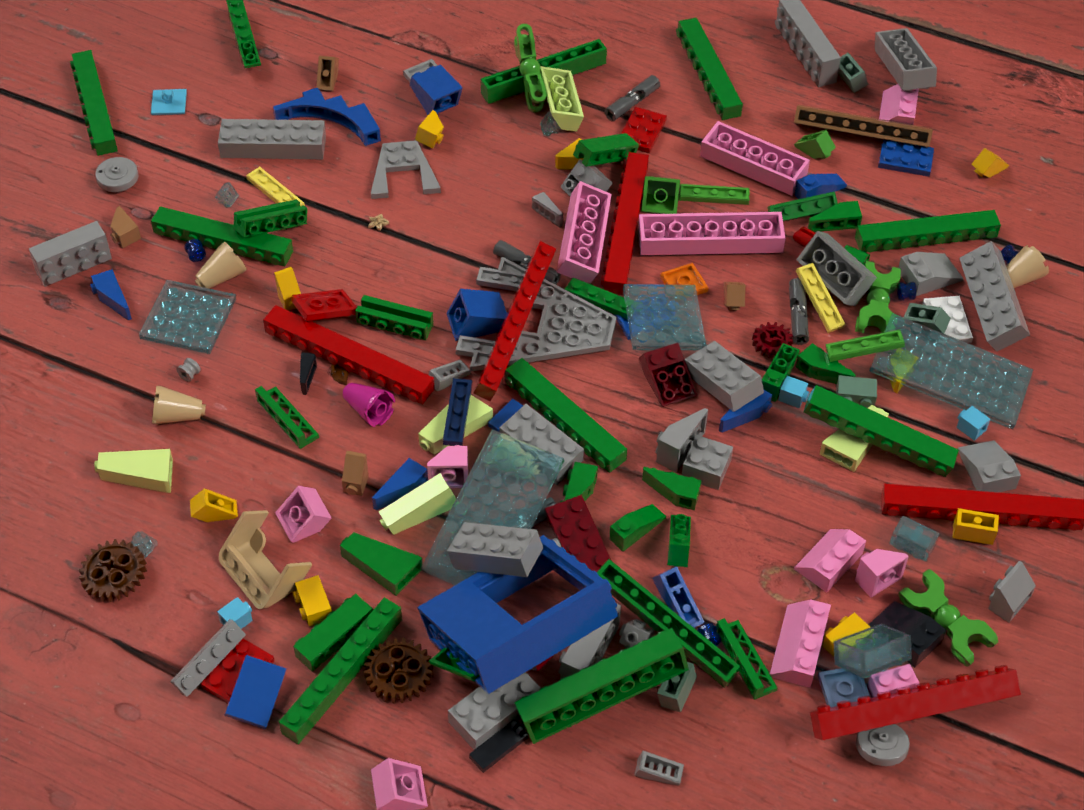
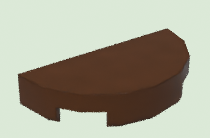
M332 364L330 369L333 379L339 384L347 385L349 372L337 364Z

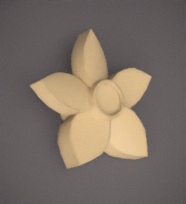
M382 214L375 216V218L369 217L371 223L368 225V228L376 226L377 230L381 231L382 226L388 225L389 221L383 218Z

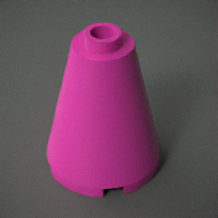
M349 383L343 389V398L367 424L376 427L375 425L378 424L380 426L383 425L394 411L392 403H395V398L387 390L357 383Z

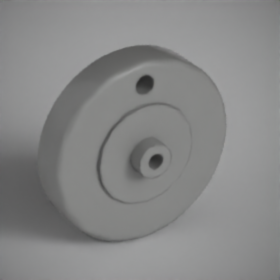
M114 157L103 161L95 172L98 185L109 192L127 190L137 182L139 177L136 164L124 157Z
M896 724L857 733L856 748L859 754L865 760L875 765L893 766L902 762L908 755L909 737Z

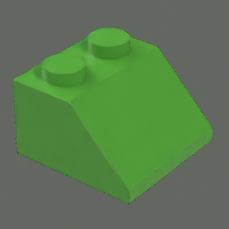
M645 176L642 211L677 214L680 179Z

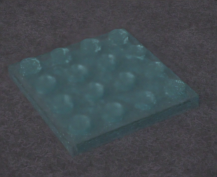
M166 280L139 333V337L147 341L210 354L236 301V294Z
M624 284L623 293L633 350H656L675 343H679L681 350H700L707 346L695 285Z

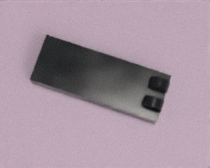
M512 720L469 754V758L484 773L528 739V733L523 726H520L517 720Z

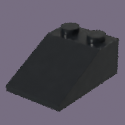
M896 601L891 603L868 624L876 636L913 667H916L942 643L946 629L930 616Z

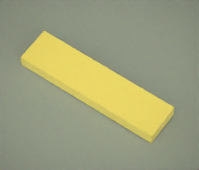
M261 167L246 175L248 181L275 203L297 199L300 202V206H305L302 200Z
M811 263L797 268L796 273L827 332L830 333L844 328L846 324L814 264Z

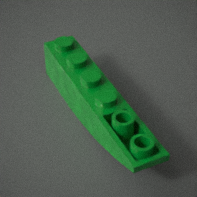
M226 0L228 15L244 68L261 66L243 0Z

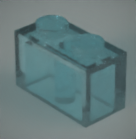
M902 516L892 533L889 544L913 555L917 559L927 561L936 546L940 533Z

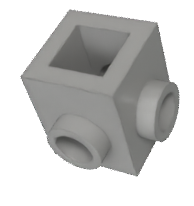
M631 620L626 624L624 623L621 627L619 643L628 649L637 645L642 640L651 638L655 630L647 627L646 623L641 620Z

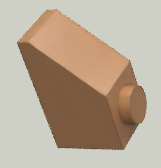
M319 56L317 87L319 90H334L338 76L339 58Z
M120 206L117 207L110 225L112 230L111 238L115 244L118 243L122 248H125L140 240L141 236L136 223Z
M724 282L725 306H729V310H740V307H745L746 285L743 282Z
M347 451L342 476L343 492L349 495L362 496L369 478L366 454Z

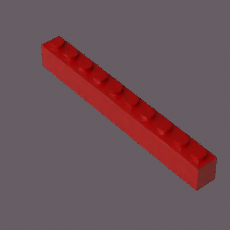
M629 152L628 158L624 159L623 169H625V171L621 172L623 184L619 183L618 194L621 195L617 196L616 199L618 209H614L613 219H616V221H612L611 232H613V235H609L608 245H611V247L607 248L606 258H608V261H604L603 272L606 273L605 275L602 274L601 285H604V290L616 295L625 296L644 192L645 176H647L648 154Z
M540 241L534 250L473 394L491 401L497 392L556 248Z
M275 305L263 319L265 332L269 335L276 336L286 343L297 346L301 350L315 354L316 357H321L331 364H337L348 372L360 375L363 379L373 381L380 387L388 388L398 395L409 398L413 402L423 405L435 389L434 377L319 324L306 321L303 317Z
M885 483L881 492V514L889 516L922 517L954 521L959 508L999 515L998 524H1009L1011 526L1047 527L1050 529H1070L1072 531L1082 530L1084 527V499Z
M1000 665L994 667V671L988 672L987 669L975 671L976 675L971 676L969 674L956 675L954 680H949V678L938 679L936 684L932 685L930 683L917 684V688L902 687L892 694L886 691L877 693V697L870 698V696L858 697L857 701L852 703L849 700L840 701L834 707H830V705L818 706L816 711L810 712L814 737L820 740H827L1021 695L1017 670L1008 668L1007 665Z

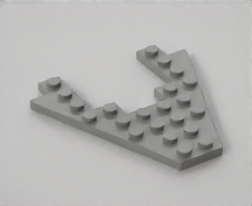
M501 257L498 269L480 267L476 285L517 291L526 269ZM544 279L532 308L543 310L537 333L521 332L508 366L521 358L529 363L610 350L617 317ZM460 335L456 354L473 357L470 365L471 371L483 370L495 341Z

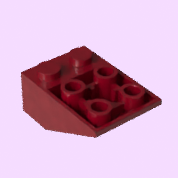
M679 343L643 353L638 358L643 373L662 407L697 396Z

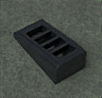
M305 352L301 353L300 385L303 395L308 393L317 369L315 354Z

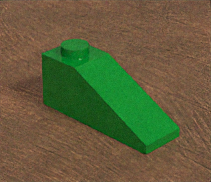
M858 201L840 202L809 218L808 229L813 232L857 229V225H861L862 213Z
M653 504L628 513L610 526L609 540L624 552L665 520L666 515Z

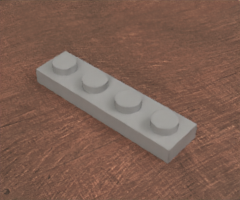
M229 619L170 682L184 696L188 697L246 634L233 620Z

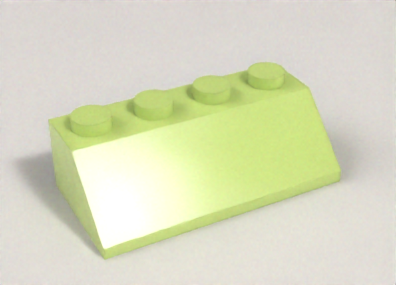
M540 66V73L545 83L551 115L562 130L577 132L584 115L571 71Z

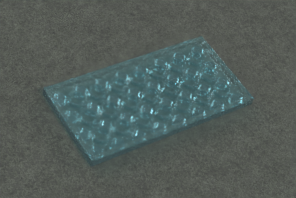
M891 314L885 332L901 330L905 347L876 353L869 370L870 372L894 382L900 381V384L961 409L967 410L974 406L989 417L991 421L1014 429L1033 369L896 314Z
M492 429L421 570L454 585L478 573V571L454 569L447 553L449 546L463 523L531 529L564 463V458Z

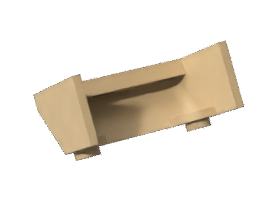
M267 510L244 511L219 552L221 565L258 609L269 608L296 590L295 582L303 580L312 566L311 562L286 564L280 574L263 554L262 549L265 546L266 537L260 527L269 514Z

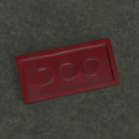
M582 495L544 509L555 537L567 553L574 555L579 562L585 563L590 570L596 572L608 559L611 560Z

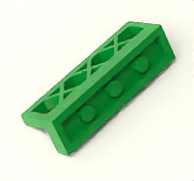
M262 386L255 389L258 403L299 449L319 438V434L276 386L268 391ZM276 394L278 397V402H276L271 396ZM281 407L288 408L289 413L286 414ZM292 419L299 420V426H297ZM302 431L310 432L312 435L305 439V434Z
M725 618L718 620L716 633L730 658L740 665L738 672L753 699L755 700L777 691L775 682L739 620L729 624ZM736 628L740 634L738 639L731 629ZM741 645L749 649L748 656L743 651ZM750 662L758 665V673L755 672ZM761 680L767 681L770 687L764 689Z

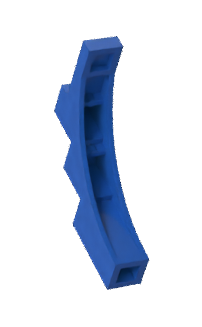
M318 87L302 92L303 97L273 106L275 120H288L300 117L320 118L336 122L350 129L361 139L365 146L381 141L380 128L365 103L348 108L341 95L325 100Z

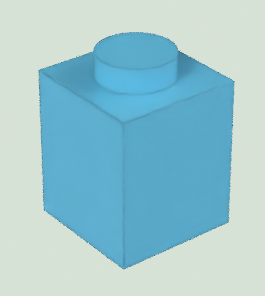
M786 376L780 389L778 401L800 409L802 402L806 403L810 392L807 391L808 383Z
M971 406L967 410L964 409L958 415L957 428L975 441L987 430L990 418L974 406Z
M238 597L217 611L223 626L231 619L242 629L253 621L251 616L252 608L246 601L242 602Z

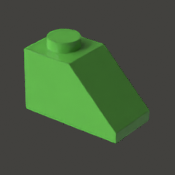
M827 130L805 135L794 144L797 149L813 159L821 157L825 159L836 148Z

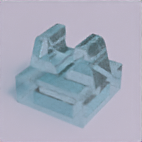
M547 112L540 122L543 135L550 136L551 133H558L561 130L557 126L558 124L551 115V112Z
M228 182L224 183L216 194L215 199L218 203L228 208L233 205L239 194L231 183Z
M137 531L131 541L134 547L138 546L139 550L142 551L144 559L158 545L156 539L142 531Z

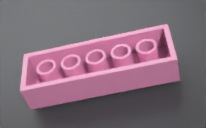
M717 121L701 142L700 157L791 196L795 192L797 180L808 174L809 159Z
M579 181L570 196L557 273L589 284L598 275L612 194L582 181Z

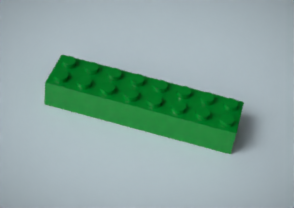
M670 628L659 632L654 637L640 641L635 646L623 649L616 655L602 659L597 664L583 668L569 677H564L550 686H545L529 696H524L514 703L532 743L535 744L688 671L689 668L683 646L673 629Z

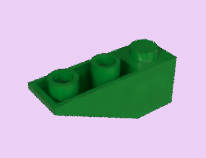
M784 343L762 378L763 389L772 394L771 401L774 402L777 401L786 376L790 375L800 353L799 349Z
M813 343L797 357L796 368L810 378L837 384L839 375L856 377L852 370L847 369L838 361L830 362L828 354Z
M580 462L574 463L573 469H569L567 480H570L569 485L565 484L564 501L582 495L584 501H586L593 494L597 481L598 466Z
M643 468L642 480L675 506L695 510L702 480L678 475L673 472L661 471L656 468Z
M684 514L671 515L667 565L688 567L690 516Z

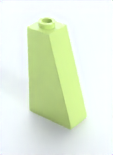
M472 395L470 397L464 437L486 426L493 418V408ZM449 404L418 433L419 445L423 450L436 454L449 446L443 445Z
M873 405L868 407V409L881 415L889 416V413ZM839 429L822 442L820 455L854 472L873 444L867 443L863 439L847 434Z
M170 449L98 453V460L95 461L94 466L95 472L99 473L101 480L171 493L173 458Z
M439 473L380 510L379 513L382 519L379 521L385 530L389 529L394 535L456 508L460 503Z

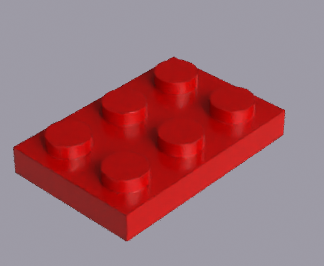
M635 107L621 134L627 133L640 144L637 150L650 154L667 120V115Z
M343 289L292 295V303L306 321L356 315L357 307Z
M243 638L201 683V686L206 691L229 704L246 655L272 664L275 658Z

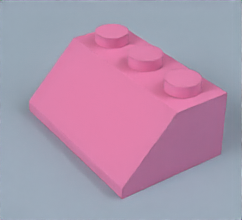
M896 84L884 90L879 119L913 125L919 89L903 91L899 84Z
M830 529L794 567V570L827 593L863 554L866 540L850 529Z

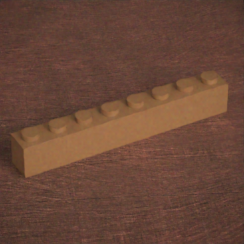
M799 104L797 105L794 123L926 147L930 146L933 128Z

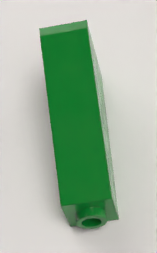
M355 532L349 537L344 538L340 545L341 556L395 596L423 570V562L420 556Z

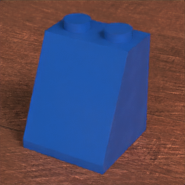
M441 64L436 67L431 66L424 72L415 73L410 81V87L427 115L432 110L438 114L457 106L463 88Z
M460 289L446 314L455 341H458L460 335L476 338L499 333L507 312L500 292Z

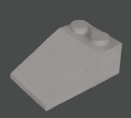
M915 252L902 256L898 268H901V277L915 297L963 281V277L945 253Z
M704 408L669 425L664 432H660L657 437L658 446L655 451L657 463L674 472L679 470L687 457L695 436H703L705 434L708 409Z
M995 440L958 447L960 457L976 491L1004 492L1017 488L1021 474L1014 460Z

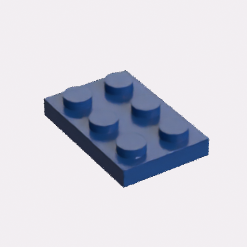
M883 139L878 168L930 177L934 148Z

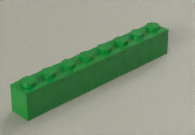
M696 17L678 21L676 35L681 39L682 47L686 49L687 56L691 59L694 70H697L699 80L703 82L704 89L708 92L711 103H714L716 113L720 115L722 120L741 117L743 103L699 20Z
M600 39L537 59L540 66L569 70L574 75L606 64L607 48ZM519 66L481 78V95L488 104L525 92L524 77L520 73Z
M87 50L73 53V61H70L72 71H75L73 72L75 82L79 81L76 83L78 93L81 92V94H78L80 103H84L81 107L83 115H87L84 116L86 127L90 126L87 128L89 138L93 137V139H90L92 150L96 149L97 156L118 152L92 51Z
M161 206L151 220L153 233L214 249H217L223 242H226L234 250L232 251L234 254L269 262L274 265L285 267L293 253L292 239L268 233L244 238L233 228V224Z
M995 210L857 225L855 240L859 250L874 252L998 237L1001 224Z
M521 358L505 370L506 384L510 388H514L521 398L530 402L535 410H539L549 422L555 424L559 430L584 448V453L597 461L601 468L606 469L610 473L627 460V448L526 360Z
M818 385L809 394L803 413L808 414L810 417L819 419L830 426L845 431L847 434L874 444L882 450L889 451L902 459H907L920 467L929 469L937 475L946 477L954 468L958 449Z
M608 559L598 570L597 574L602 579H607L612 587L610 592L613 597L657 633L672 628L683 646L685 656L725 688L735 677L740 665L614 562Z
M385 597L381 600L281 718L279 726L282 735L296 744H300L365 666L364 664L368 662L367 656H373L372 649L378 650V644H383L402 621L400 606Z

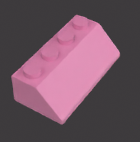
M810 599L787 605L770 671L772 678L811 688L831 607L830 604Z

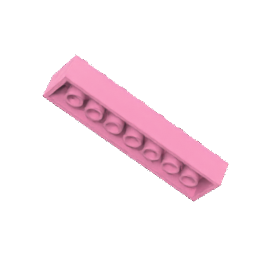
M782 212L639 214L640 255L783 253L785 232Z

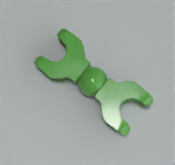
M521 24L517 27L514 39L515 53L519 60L520 73L524 77L523 81L528 108L531 112H540L543 109L547 96L545 83L541 77L540 64L536 60L537 55L532 28L528 24ZM524 29L528 32V35L521 34L520 31ZM532 102L539 103L540 105L538 107H534L532 105Z
M866 261L864 266L877 278L867 290V306L860 309L859 316L856 319L855 332L864 333L867 326H876L881 330V333L894 331L896 316L889 309V294L893 293L897 288V283L901 278V268L892 267L890 273L882 274L875 269L874 262Z
M931 569L923 572L922 581L928 589L922 594L915 593L907 587L898 592L899 599L905 606L928 615L932 619L935 618V621L947 630V635L952 641V654L964 666L968 667L974 662V653L970 650L969 643L979 641L989 648L998 643L996 633L986 622L968 619L964 614L961 616L957 607L948 604L949 600L944 595V581Z

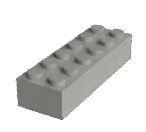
M779 0L775 26L780 30L791 50L795 52L797 59L802 62L804 69L808 71L811 79L815 81L818 87L836 83L841 60L837 51L801 0Z
M908 28L875 32V51L903 91L936 87L937 67Z
M222 119L218 138L220 158L323 159L326 140L324 120Z
M990 241L960 257L959 259L987 342L997 352L1030 336L1002 253L996 245Z

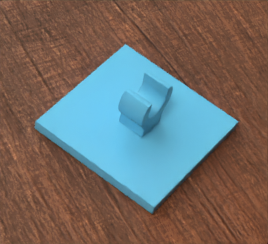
M187 89L153 90L151 115L185 114Z

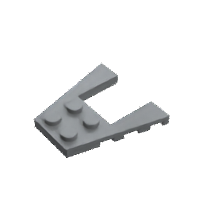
M416 140L382 144L371 190V199L389 198L386 173L420 170L423 194L441 193L440 185Z

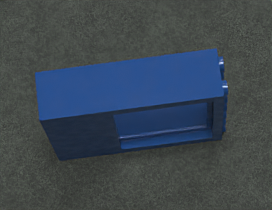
M544 535L540 536L543 549L528 577L478 572L417 607L430 641L440 650L449 647L450 651L446 653L447 656L450 658V653H452L453 658L459 657L461 662H457V666L461 670L470 674L473 673L475 676L479 674L480 676L475 679V683L487 694L492 693L618 617L616 611L617 603L611 595L612 587L608 580L602 579L596 571L590 570L585 563L579 562L574 555H570L563 547L560 548L556 545L554 540H550ZM553 570L580 590L523 625L497 604Z

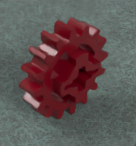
M767 322V326L760 324V328H755V333H753L752 346H756V352L761 351V356L768 354V358L771 355L776 356L783 343L792 346L793 335L789 334L790 329H783V324L777 326V322H774V325Z

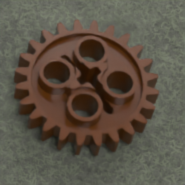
M114 539L113 544H109L107 540L104 547L98 544V550L91 549L92 555H85L87 561L81 562L83 568L79 569L81 574L79 579L82 582V587L88 595H92L94 599L99 597L102 602L106 597L109 602H112L113 597H116L119 601L122 594L128 597L129 590L136 592L134 586H141L139 579H145L143 573L147 572L145 567L147 563L142 551L139 550L138 546L134 547L132 542L126 544L125 540H122L120 544H118L116 539Z
M395 638L392 644L389 640H386V646L379 643V651L372 649L373 656H367L368 663L364 664L366 684L370 685L371 692L376 691L377 698L383 694L384 701L390 697L392 703H395L397 698L403 703L406 697L409 701H412L413 694L419 698V690L426 692V685H431L430 678H433V665L429 663L431 656H427V649L422 650L421 644L414 646V640H411L409 644L406 643L405 638H403L401 643H398L397 638ZM412 667L418 668L416 670H410V668ZM381 671H388L387 673H384V674H381V673H380ZM398 682L404 683L403 685H396Z

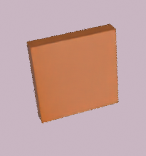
M693 263L660 273L662 282L675 302L708 292L709 287Z

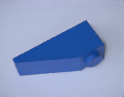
M810 174L797 180L794 195L798 199L836 192L847 187V184L838 174Z
M113 270L92 275L93 283L90 284L93 295L97 294L102 303L127 320H131L129 307Z
M764 390L763 394L733 412L729 409L720 419L719 431L723 433L760 418L764 412L767 413L771 409L772 394Z
M408 458L372 497L373 509L377 511L427 482V468Z
M677 566L652 577L662 599L672 611L693 628L705 623Z

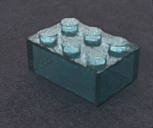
M878 624L834 641L835 665L843 668L845 671L857 674L861 678H869L872 674L884 672L893 666L902 665L903 662L912 659L911 635L884 624Z

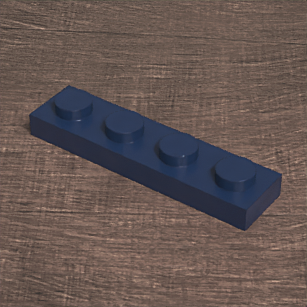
M453 378L443 445L463 446L472 380Z

